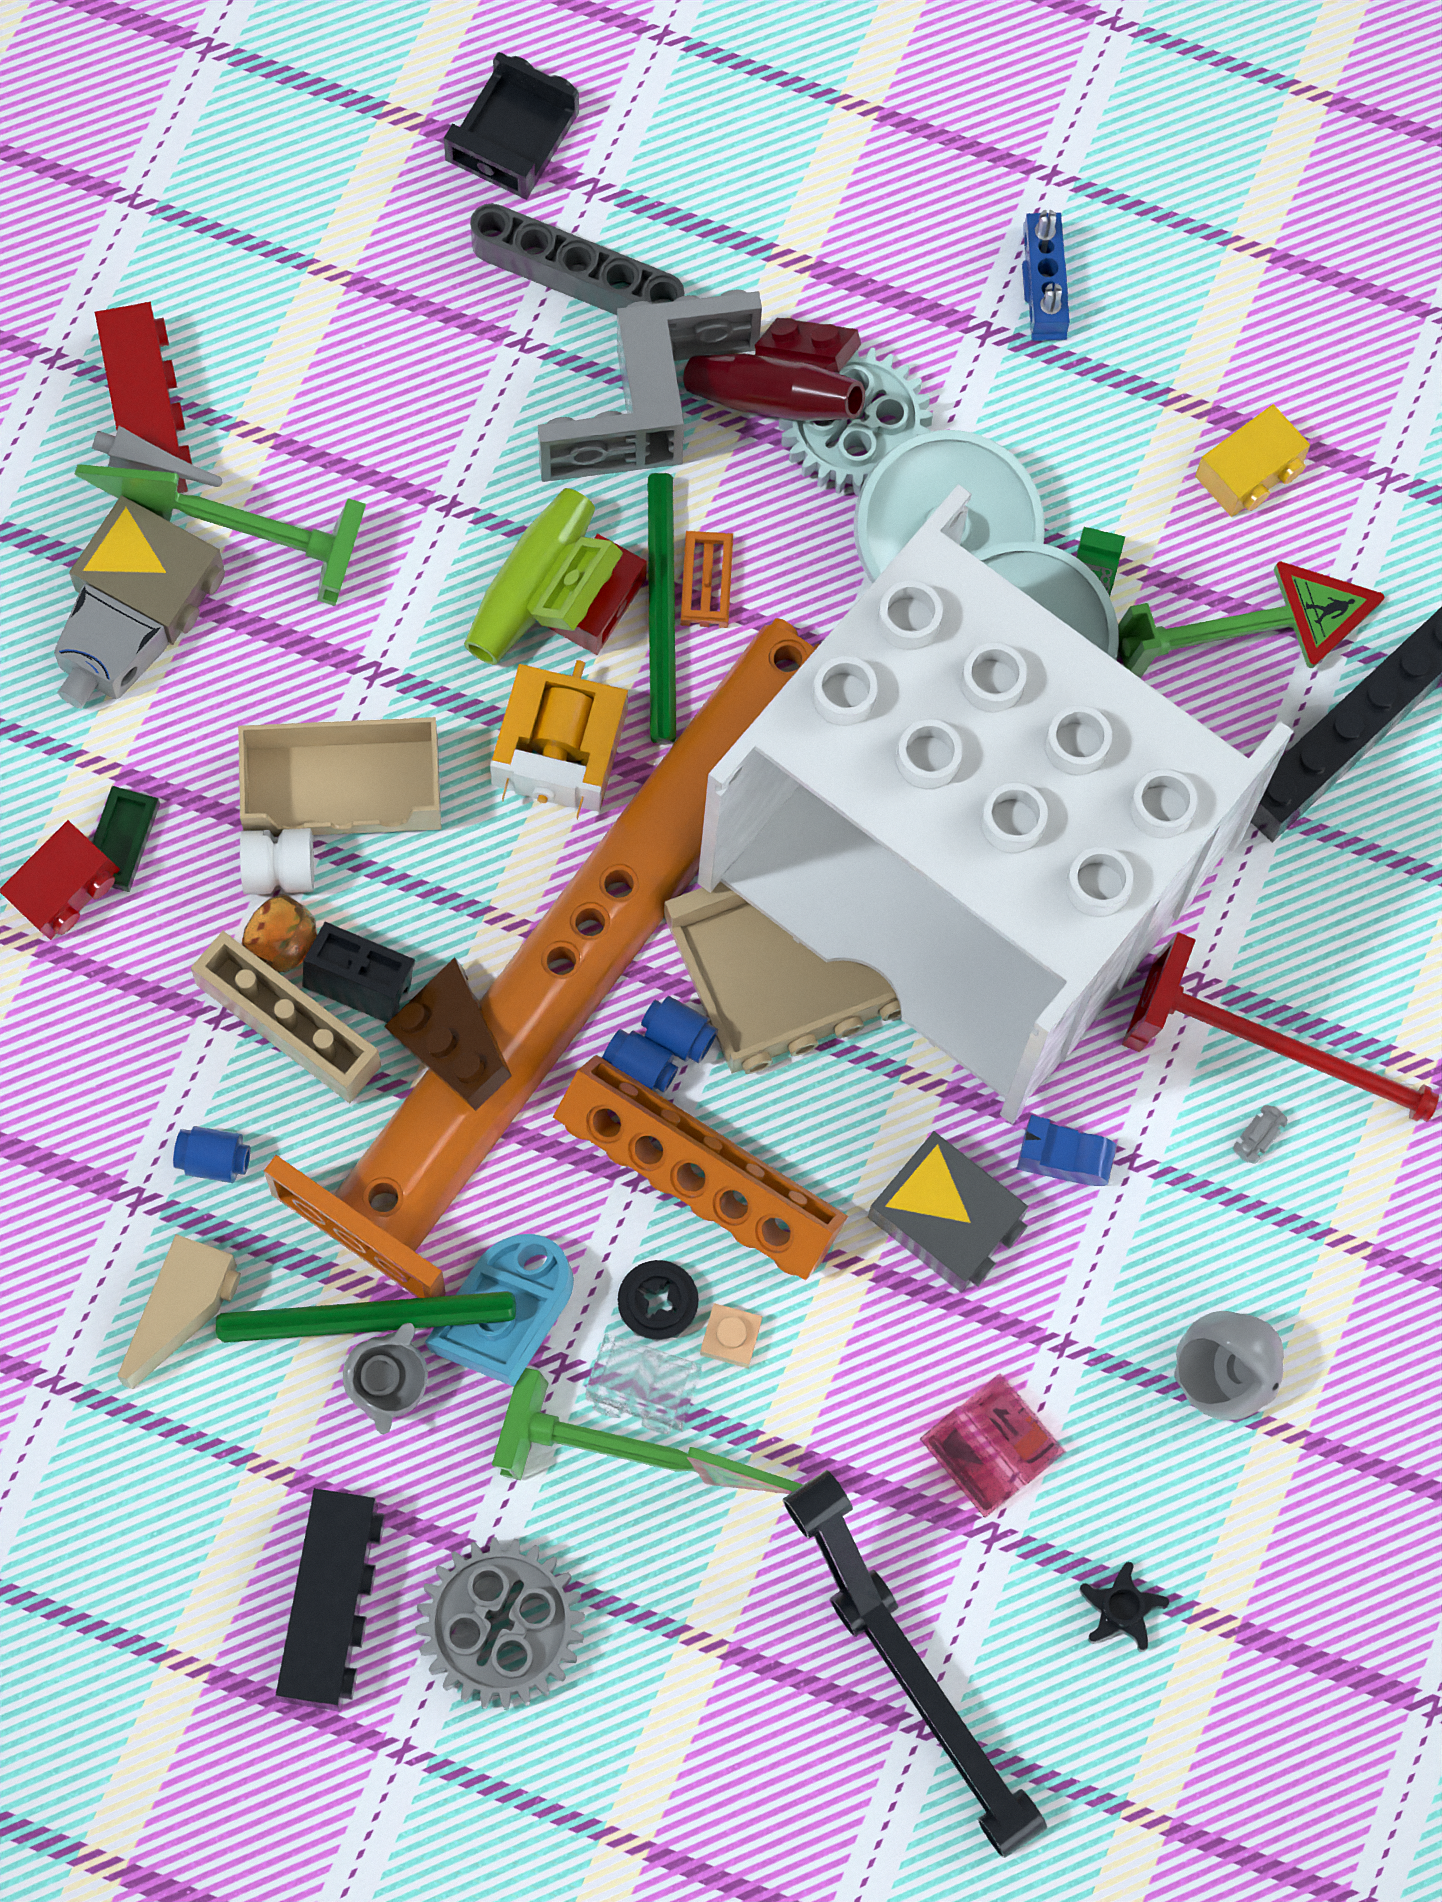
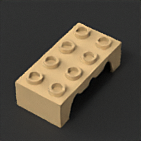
M436 717L238 726L240 820L243 831L269 830L274 837H279L283 829L311 828L312 835L441 829L439 749Z

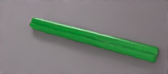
M652 473L648 476L650 739L656 744H670L676 740L673 477L669 473Z
M503 1291L230 1312L217 1315L215 1325L217 1338L227 1343L398 1330L406 1323H411L415 1328L504 1322L515 1319L516 1300L511 1292Z

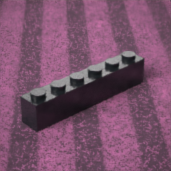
M1442 606L1280 758L1251 820V823L1272 843L1442 683Z

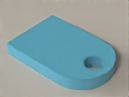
M535 1234L511 1236L490 1247L478 1260L456 1295L509 1291L516 1300L515 1319L504 1322L434 1327L425 1341L430 1352L514 1387L572 1294L574 1285L573 1271L563 1250L552 1240ZM536 1255L547 1256L545 1263L535 1270L523 1269L526 1261Z

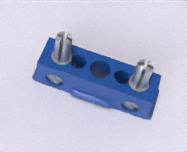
M1046 209L1041 213H1026L1025 222H1023L1025 260L1022 262L1024 299L1029 304L1031 340H1067L1070 319L1061 212H1054L1049 209V213H1047Z

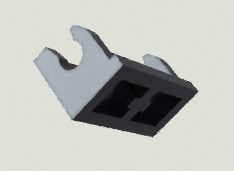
M325 921L303 960L302 987L388 1023L399 1011V1002L402 994L407 995L409 992L415 959Z

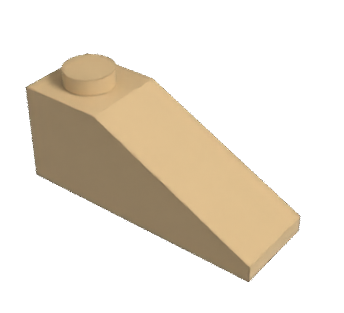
M175 1234L117 1376L123 1386L134 1389L219 1312L223 1300L230 1302L233 1299L239 1285L241 1273L235 1271L237 1264L232 1254Z

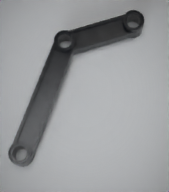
M825 1470L782 1499L783 1504L798 1529L807 1539L814 1537L839 1589L838 1593L829 1598L835 1612L854 1637L865 1632L986 1812L977 1818L978 1823L994 1849L1002 1858H1006L1048 1829L1042 1814L1023 1789H1019L1013 1794L1010 1792L892 1617L891 1613L898 1609V1604L880 1575L874 1569L868 1572L843 1516L853 1510L852 1504L836 1478L828 1470Z

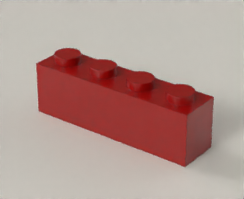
M151 301L95 311L116 430L121 426L150 444L192 464L189 445L179 446L177 436L178 431L186 430L181 403H171L169 389L178 388L172 359L163 361L161 347L169 346L164 317L155 319ZM179 478L178 493L188 492L186 479Z

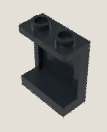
M497 52L493 59V73L461 126L459 127L452 123L444 136L445 161L527 200L579 114V91L567 79L557 75L551 77L535 69L527 60L519 56L510 57Z

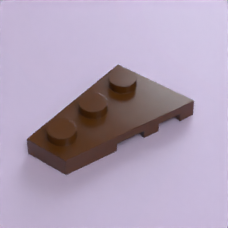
M454 957L384 1027L401 1045L476 1111L512 1075L493 1033L487 1026L479 1001L469 986L466 972Z

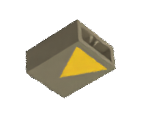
M121 495L69 571L76 592L80 593L81 588L86 583L164 626L167 640L173 645L181 632L187 634L193 628L199 616V605L207 594L213 595L218 590L224 579L225 570L220 549Z

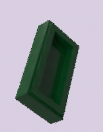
M116 786L111 787L92 843L120 869L112 875L115 878V882L111 888L130 893L160 807L159 798Z

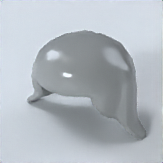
M411 1323L403 1324L397 1332L361 1342L350 1352L344 1365L343 1385L347 1396L371 1420H374L376 1430L383 1435L390 1432L393 1417L403 1416L415 1409L425 1392L428 1379L427 1363L420 1350L411 1344L415 1334V1327Z

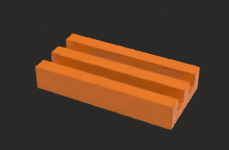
M686 531L680 626L700 623V627H709V624H719V628H728L734 533ZM695 543H704L701 610H691ZM714 544H723L720 612L710 611Z

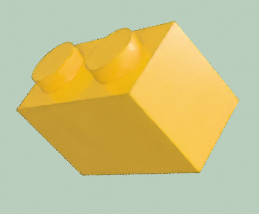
M1272 404L1203 455L1195 477L1232 518L1244 508L1248 511L1256 509L1270 495L1269 489L1280 481L1286 485L1296 479L1306 467L1304 460L1310 448V443L1282 412Z

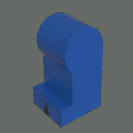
M1031 1115L1026 1126L1016 1170L1089 1186H1106L1109 1183L1117 1144L1108 1138L1094 1134L1079 1133L1078 1130L1051 1124L1050 1119Z

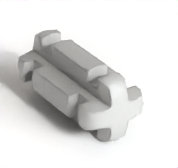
M1269 1105L1263 1106L1260 1110L1263 1113L1262 1117L1256 1115L1240 1136L1243 1142L1240 1144L1236 1141L1234 1144V1152L1245 1162L1258 1163L1261 1159L1258 1153L1262 1152L1265 1154L1281 1132L1278 1127L1280 1125L1283 1127L1287 1125V1117L1278 1108Z

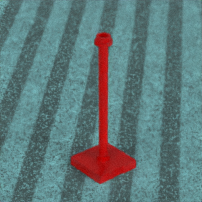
M1177 932L1154 957L1123 1039V1046L1140 1053L1152 1038H1155L1163 1029L1168 1014L1173 1015L1175 1011H1178L1410 1109L1409 1119L1416 1122L1419 1119L1428 1122L1433 1116L1439 1101V1094L1432 1092V1088L1425 1084L1416 1091L1184 993V987L1180 985L1196 939Z

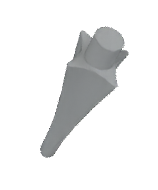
M121 426L118 427L116 436L97 431L92 449L110 456L108 467L171 472L178 474L179 478L214 487L222 485V478L220 476L200 469L165 452Z

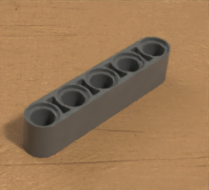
M494 203L484 204L478 207L471 216L472 248L479 259L614 315H617L618 308H626L634 302L647 301L654 304L653 302L658 299H668L673 302L675 299L685 296L683 284L670 273L502 205ZM487 230H498L501 232L500 235L495 237H488L482 233ZM530 247H539L544 251L540 254H529L525 250ZM574 264H581L586 266L587 269L575 272L569 270L568 267ZM622 281L630 286L626 289H615L610 285L614 282Z

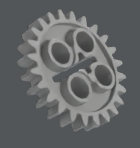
M497 1537L492 1538L490 1552L484 1554L477 1543L472 1542V1558L465 1560L454 1551L451 1554L455 1569L449 1571L444 1567L437 1566L435 1570L442 1581L441 1585L425 1584L423 1587L424 1591L433 1598V1602L417 1604V1612L429 1617V1622L415 1626L416 1634L431 1637L429 1642L419 1648L421 1656L437 1655V1659L428 1668L430 1674L434 1675L446 1670L448 1675L442 1685L443 1689L448 1691L460 1683L463 1685L461 1701L464 1703L471 1698L474 1692L480 1693L482 1709H487L493 1696H500L503 1709L509 1710L511 1695L518 1694L522 1702L528 1706L530 1705V1689L536 1687L540 1693L548 1696L550 1693L546 1679L549 1676L562 1682L566 1679L563 1670L559 1666L561 1661L575 1664L577 1662V1656L567 1647L568 1644L583 1643L584 1635L572 1630L571 1625L585 1621V1614L579 1611H572L569 1608L581 1599L580 1592H564L563 1589L572 1579L571 1574L567 1572L555 1577L552 1573L556 1568L557 1558L553 1556L543 1564H540L538 1562L540 1550L537 1545H534L525 1556L520 1554L519 1540L515 1538L508 1552L501 1551ZM491 1576L500 1580L504 1587L500 1596L495 1600L483 1601L474 1594L475 1585L480 1579ZM520 1581L524 1584V1587L509 1612V1623L513 1629L511 1631L502 1629L499 1632L487 1663L484 1666H479L477 1664L479 1655L492 1635V1626L488 1619L490 1616L493 1618L501 1616L514 1584ZM530 1599L543 1600L550 1607L549 1616L541 1623H528L520 1614L525 1602ZM469 1623L479 1629V1640L471 1648H458L452 1643L451 1634L460 1624ZM508 1646H518L528 1656L525 1665L517 1671H506L497 1662L500 1652Z

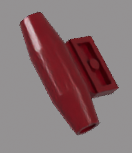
M777 317L754 345L755 355L745 353L696 355L688 360L684 369L683 382L687 392L738 411L800 421L856 419L861 414L865 403L863 384L858 380L839 374L861 346L858 329L840 327L833 324H819Z

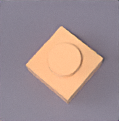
M713 1303L700 1355L749 1369L763 1316Z

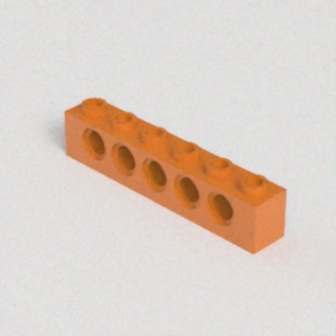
M598 1055L593 1056L577 1070L553 1115V1118L565 1125L566 1130L574 1137L590 1141L604 1150L607 1156L616 1164L632 1168L646 1177L656 1190L677 1197L689 1205L693 1213L707 1221H714L731 1232L735 1240L743 1246L756 1248L773 1259L777 1267L783 1272L799 1276L805 1281L822 1263L849 1217ZM607 1109L614 1111L618 1115L621 1124L614 1122L609 1117ZM649 1136L656 1138L660 1142L663 1151L656 1149L651 1144ZM691 1163L698 1165L703 1170L705 1178L695 1174ZM733 1190L740 1192L746 1198L748 1205L738 1202L733 1195ZM775 1218L783 1220L788 1225L790 1232L780 1229L776 1224Z

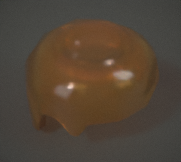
M277 895L266 900L253 913L244 928L241 945L278 973H286L303 962L317 936L315 918L304 905L289 895Z

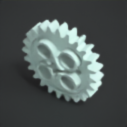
M872 347L865 358L859 357L858 350L854 353L839 374L858 380L863 384L865 403L861 414L856 419H849L852 422L848 425V428L847 419L832 420L833 423L830 425L818 426L812 421L779 417V429L786 430L782 433L781 444L783 447H792L789 453V461L791 463L804 460L801 473L803 477L817 471L819 473L818 487L821 488L829 479L836 481L835 490L837 494H840L845 484L848 483L852 484L855 495L859 496L864 481L882 457L910 438L931 432V430L926 428L932 426L933 412L926 411L929 408L930 396L929 394H918L921 391L922 385L920 378L907 381L910 368L908 364L894 370L892 368L894 355L889 354L882 362L876 361V351ZM879 393L885 394V396H881L872 403V399ZM865 413V415H864V422H862V421L859 420V419H860V418L863 416V414ZM884 415H893L900 422L887 425L880 422L878 418ZM839 438V442L834 447H826V445H830ZM852 446H859L866 449L868 453L863 456H852L847 453L846 449Z

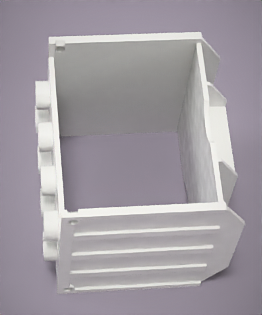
M958 484L708 774L698 884L711 893L721 881L793 936L794 941L798 944L802 943L825 962H857L872 968L882 975L891 985L898 998L901 1020L925 1037L930 1045L938 1047L1002 1096L1005 1102L1000 1115L1013 1125L1022 1114L1027 1099L1048 1078L1060 1062L1068 1057L1079 1043L1081 1036L1115 994L1123 989L1135 974L1140 963L1173 922L1177 921L1190 906L1197 890L1227 849L1233 852L1240 844L1294 730L1282 721H1279L1250 758H1247L961 547L960 542L968 512V507L965 505L971 499L972 494Z

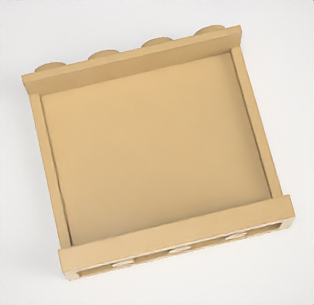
M721 881L711 893L702 887L665 901L664 918L706 1016L710 1018L709 1023L718 1028L716 1039L731 1074L744 1069L745 1074L759 1072L773 1063V1057L790 1051L791 1056L805 1054L819 1045L817 1040L834 1033L838 1039L851 1036L864 1028L863 1022L881 1015L883 1021L901 1016L898 998L891 985L882 975L872 968L857 962H825L802 943L798 944L794 941L793 936Z

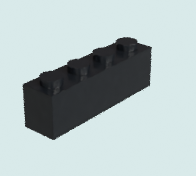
M316 1488L313 1490L275 1695L279 1702L341 1712L343 1700L353 1699L358 1669L349 1667L353 1647L362 1648L367 1624V1617L359 1615L362 1595H372L376 1574V1565L368 1564L371 1544H381L385 1524V1514L377 1513L378 1504L376 1498Z

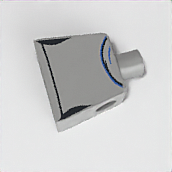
M85 583L80 590L55 647L54 654L59 668L69 674L57 692L58 695L67 703L80 709L83 708L95 689L113 699L121 698L169 645L164 626Z

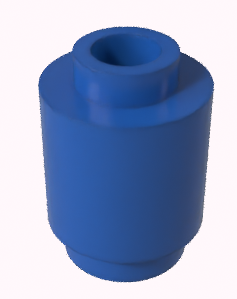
M667 996L662 1003L655 999L641 1022V1026L647 1029L645 1033L646 1038L675 1053V1056L685 1062L691 1059L698 1064L701 1063L708 1053L718 1033V1028L709 1024L710 1018L671 996Z
M619 1029L602 1056L611 1065L654 1092L659 1090L665 1093L679 1068L672 1064L675 1053L634 1030L629 1034Z
M193 1126L192 1130L180 1129L174 1147L173 1167L184 1170L186 1176L234 1183L238 1174L245 1175L247 1172L251 1147L250 1145L243 1144V1135L240 1133Z

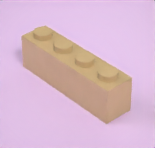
M222 931L192 965L191 971L196 986L349 1104L381 1068L379 1051L376 1047L226 932Z

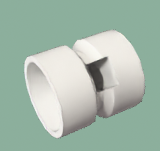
M311 828L283 829L279 837H274L269 830L241 831L240 867L243 893H272L275 885H281L286 893L313 892L314 851Z

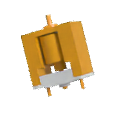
M576 660L572 676L519 664L490 764L492 786L504 789L502 802H504L506 791L511 790L517 795L537 799L540 803L550 802L575 809L579 807L577 820L581 808L600 812L628 712V690L581 679L586 664L581 660ZM533 750L541 755L533 754ZM581 761V765L570 763Z

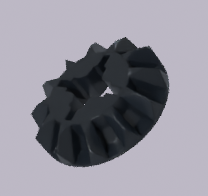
M653 1260L639 1264L624 1277L619 1287L617 1302L622 1321L636 1336H642L658 1342L672 1337L677 1338L693 1323L698 1309L699 1298L697 1287L692 1277L683 1268L672 1262ZM669 1284L667 1303L672 1306V1310L676 1313L660 1308L655 1314L652 1313L650 1318H647L649 1301L640 1290L646 1294L649 1292L657 1295L661 1289L664 1290L666 1285Z

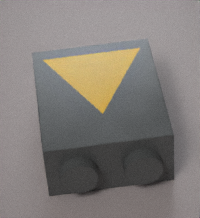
M933 1131L872 1203L868 1218L962 1293L970 1282L979 1287L997 1264L991 1257L1002 1244L1010 1249L1028 1227L1022 1220L1029 1206L938 1133Z

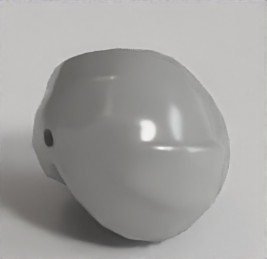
M1231 1311L1211 1312L1192 1323L1176 1349L1175 1379L1189 1402L1205 1415L1220 1420H1239L1270 1404L1279 1392L1283 1378V1344L1275 1329L1262 1319Z

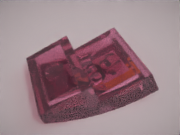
M1002 1373L997 1374L965 1403L954 1408L919 1438L984 1518H987L1067 1453V1450Z

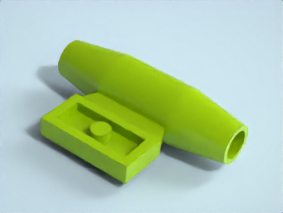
M564 488L524 531L486 590L464 642L465 648L476 658L485 663L496 665L536 620L542 626L574 631L577 625L584 619L589 606L603 584L610 578L613 568L623 554L613 541L584 537L595 512L594 504L586 496L576 490Z

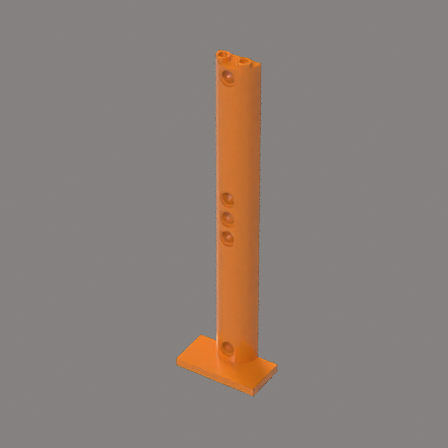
M775 618L770 625H764L481 998L479 1001L483 1010L481 1012L488 1028L497 1041L512 1076L475 1111L428 1069L334 1194L275 1155L264 1169L271 1195L415 1297L445 1296L446 1290L442 1270L415 1251L664 918L665 901L681 896L699 872L708 774L798 671L797 669L792 672H784L778 669L775 664L781 660H791L800 668L820 644L810 645L798 636L797 630L790 623L780 618ZM622 882L627 884L632 891L627 896L619 898L611 896L606 889L613 883ZM587 920H594L603 926V930L594 936L581 934L577 928L582 922ZM559 958L567 959L574 964V969L564 975L555 974L548 967L550 963ZM381 1193L393 1194L398 1199L396 1206L387 1212L374 1210L371 1207V1202Z

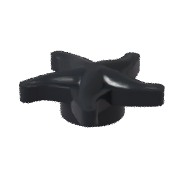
M1126 1562L1114 1581L1113 1587L1110 1589H1094L1087 1583H1083L1080 1586V1594L1094 1609L1101 1613L1098 1628L1088 1636V1641L1091 1644L1106 1640L1120 1631L1135 1641L1139 1652H1145L1148 1648V1637L1143 1618L1152 1610L1166 1609L1169 1605L1167 1597L1140 1592L1135 1587L1131 1577L1134 1565L1131 1562Z

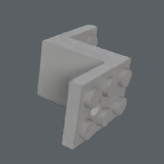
M737 289L724 292L721 296L699 298L687 295L679 297L673 302L652 304L647 301H639L628 305L626 308H618L617 354L627 414H622L618 411H606L599 413L594 418L574 420L570 417H558L548 421L547 424L538 425L539 466L542 482L682 465L684 420L674 361L687 360L696 355L735 354L755 351L754 345L760 339L762 304L760 292H746Z

